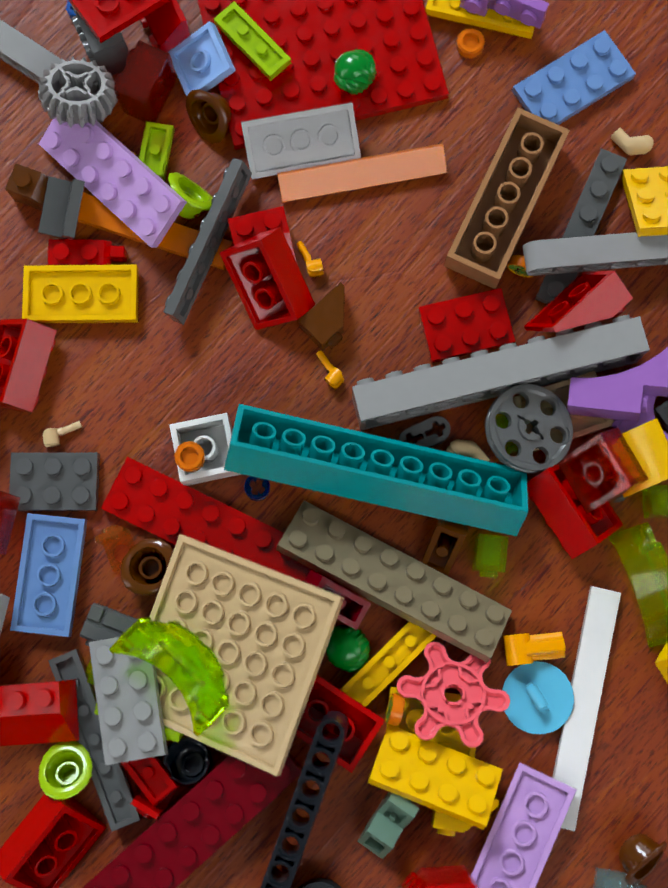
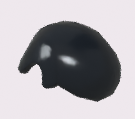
M184 737L178 743L173 741L167 747L168 754L164 755L163 765L167 768L171 779L175 782L190 786L198 784L209 774L212 757L204 743L190 737Z

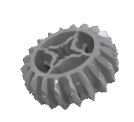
M72 56L71 61L66 62L61 58L59 65L51 63L50 70H44L43 77L39 78L38 96L39 100H41V107L44 112H47L50 119L56 118L59 125L67 122L71 128L74 124H79L82 129L85 123H90L94 126L96 119L104 122L105 115H111L112 107L115 106L116 85L114 84L111 73L107 72L105 65L98 66L96 60L88 63L85 57L78 61Z

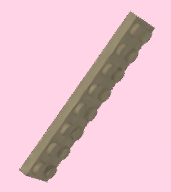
M303 501L276 548V551L486 663L491 659L512 612L511 609L306 501Z

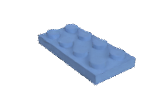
M604 30L514 85L512 92L525 111L559 125L634 79L636 73Z
M27 513L10 631L71 637L88 520Z

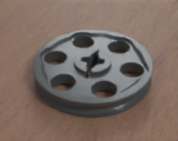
M523 384L506 390L494 400L487 412L485 432L491 450L502 463L519 472L538 473L556 465L565 457L572 443L573 425L566 406L554 393L537 385ZM514 394H520L524 397L526 401L524 408H518L514 405ZM542 401L551 404L553 408L552 415L548 416L542 413L540 409ZM497 414H502L507 418L508 427L506 429L496 425L495 417ZM529 423L533 425L530 434L525 431L526 425ZM552 428L558 429L562 433L563 440L561 443H556L551 439L550 431ZM506 442L516 444L518 447L516 457L507 454L505 450ZM534 449H540L544 452L546 457L544 464H539L534 460Z

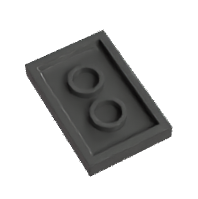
M97 452L11 453L9 510L98 511L100 454Z

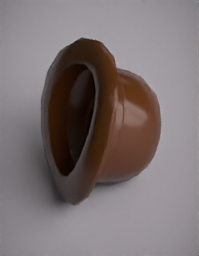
M201 89L190 91L186 97V109L192 125L197 133L206 141L212 144L220 143L225 138L228 124L231 120V108L228 102L217 93H209Z
M154 538L140 541L134 545L124 556L120 567L121 580L125 587L139 595L158 593L173 554L171 546L161 539Z
M640 833L629 837L619 851V861L627 872L625 882L629 885H634L643 881L661 860L667 848V842L664 841L659 845L647 835Z

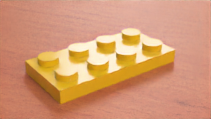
M137 264L24 266L22 319H29L37 323L138 322L139 267Z
M388 724L367 783L484 830L488 824L503 769L431 740H422L416 734Z

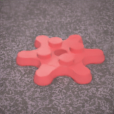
M430 642L424 649V657L429 664L427 674L422 677L405 675L397 682V691L402 697L417 699L423 705L424 712L415 724V734L418 738L428 741L435 737L440 728L450 726L458 731L464 745L470 748L478 747L484 737L483 731L478 724L479 715L487 710L495 712L505 711L509 707L510 697L505 691L490 689L484 684L482 675L489 667L491 659L486 663L470 654L466 660L455 662L448 657L446 649L441 643ZM449 688L457 689L461 694V700L448 702L444 694L445 690Z

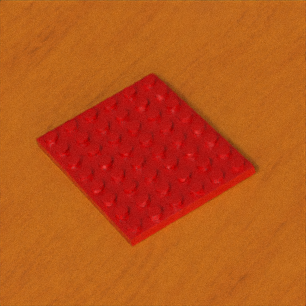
M197 0L203 25L209 21L214 23V18L235 1L291 58V64L270 81L217 27L236 70L218 83L221 96L226 99L231 108V120L228 125L234 150L246 148L241 125L243 121L350 102L353 103L355 121L445 100L449 97L423 0ZM359 49L367 51L372 55L375 62L376 75L368 89L353 95L341 90L334 81V65L337 58L344 52Z

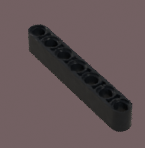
M334 710L326 713L316 730L260 888L292 887L348 732V718L340 711ZM332 723L337 725L340 733L333 734L329 732L326 724ZM324 752L328 755L330 761H320L316 753ZM306 781L316 782L320 789L313 790L309 788ZM296 809H304L309 814V817H301ZM286 837L295 838L299 845H292ZM277 865L285 866L289 872L280 871Z

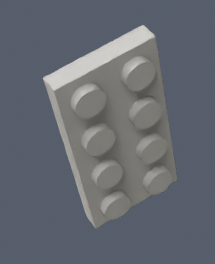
M352 102L241 122L249 168L252 172L251 179L361 158Z
M151 632L89 642L105 765L167 755L168 750Z

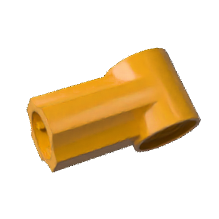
M562 632L535 635L523 633L503 636L507 666L531 664L536 660H551L565 657L566 649Z

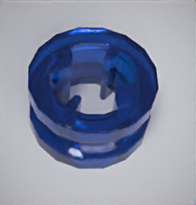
M249 476L245 480L244 491L251 500L261 501L269 495L270 483L266 479ZM256 480H261L265 491L262 494L258 491V495L252 494V487L249 486L252 481L256 483Z

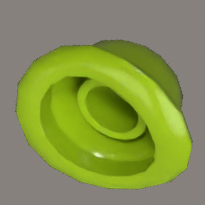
M178 172L169 173L168 181L170 187L187 201L179 216L192 219L201 215L204 210H210L213 196L183 174Z
M75 741L59 742L51 746L44 754L39 766L38 778L43 792L55 800L68 799L81 792L87 786L92 776L93 764L89 752L83 745Z

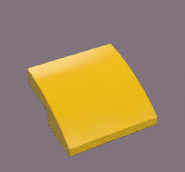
M658 419L644 423L600 444L624 498L668 480V441Z

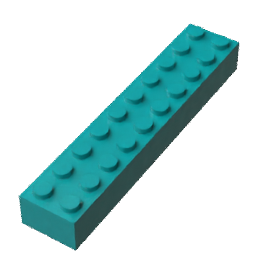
M238 405L224 466L226 471L512 536H517L528 514L527 473L519 472L497 463L252 406Z

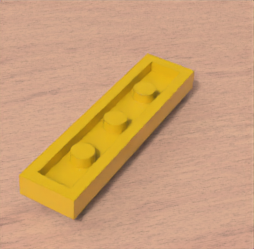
M461 0L427 1L425 12L429 16L532 39L535 27L527 26L509 16L500 15L494 10L488 9L485 17L459 7Z
M408 622L340 690L366 707L437 636Z

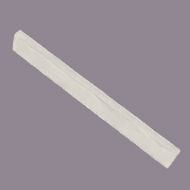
M590 586L571 680L574 705L570 717L562 726L552 778L577 789L561 828L575 831L621 597L620 592Z

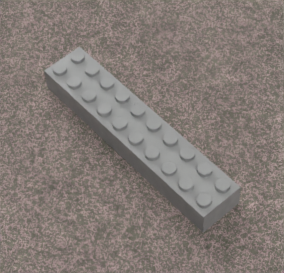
M623 315L612 320L613 323L602 325L601 322H595L584 326L585 330L574 332L573 329H567L557 332L556 337L545 339V336H537L527 341L528 344L517 346L516 343H509L500 346V351L488 353V350H480L472 353L471 358L460 360L459 357H451L443 360L442 365L431 367V364H423L415 367L414 372L403 374L402 371H394L386 374L385 379L374 381V378L359 380L356 382L357 386L352 387V400L360 431L496 398L506 390L517 385L532 384L545 386L592 371L597 373L637 363L650 350L640 316L630 318V315Z

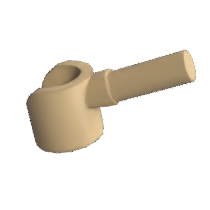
M80 421L63 428L46 429L43 432L45 447L60 445L59 436L81 428Z

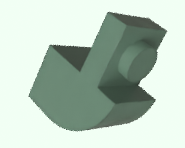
M388 792L370 818L357 842L383 859L393 849L403 829L414 819L419 808L411 800Z

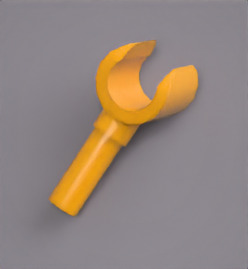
M297 242L296 245L304 258L308 275L310 277L323 275L321 258L312 260L303 242Z
M320 350L316 355L326 370L329 371L324 379L332 388L337 389L344 381L342 372L337 367H334L323 351Z

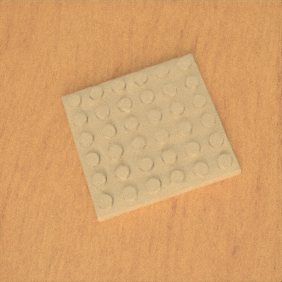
M180 534L144 632H151L164 726L275 776L281 775L344 597Z

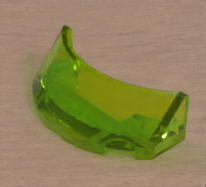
M648 522L611 534L609 539L626 570L640 608L648 646L653 647L668 643V556L661 542L656 541L652 527Z
M139 618L109 649L112 654H125L145 660L164 672L182 693L191 714L193 733L197 737L207 730L229 706V695L225 694L222 679L224 672L216 656L196 634L171 621L163 623L151 621L150 618Z

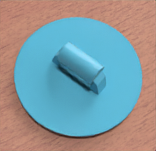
M533 661L534 663L518 666L506 678L502 690L510 697V704L505 713L509 720L519 729L531 734H547L560 728L570 717L574 705V693L569 679L560 669L546 662Z

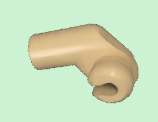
M621 128L617 129L610 137L627 155L646 154L654 146V140L651 136L629 137Z
M456 439L446 449V452L490 461L488 456L473 441Z

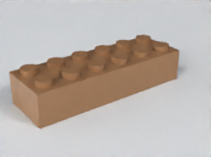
M519 107L517 108L447 254L445 267L496 289L570 131L569 129Z

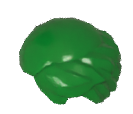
M356 49L344 52L335 62L334 81L341 90L350 94L362 93L364 89H368L375 79V62L372 55L367 51Z
M348 625L334 627L326 648L329 662L347 672L360 670L368 661L370 652L369 640L362 633V630H355Z

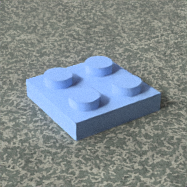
M210 21L168 52L186 97L192 90L201 89L209 91L236 71L216 25Z

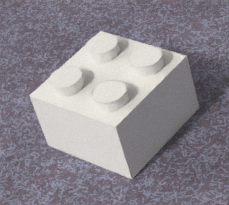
M228 413L169 425L174 452L179 445L188 441L199 444L205 452V463L198 471L185 472L177 465L180 482L183 485L188 486L241 475L240 473L224 470L233 431Z

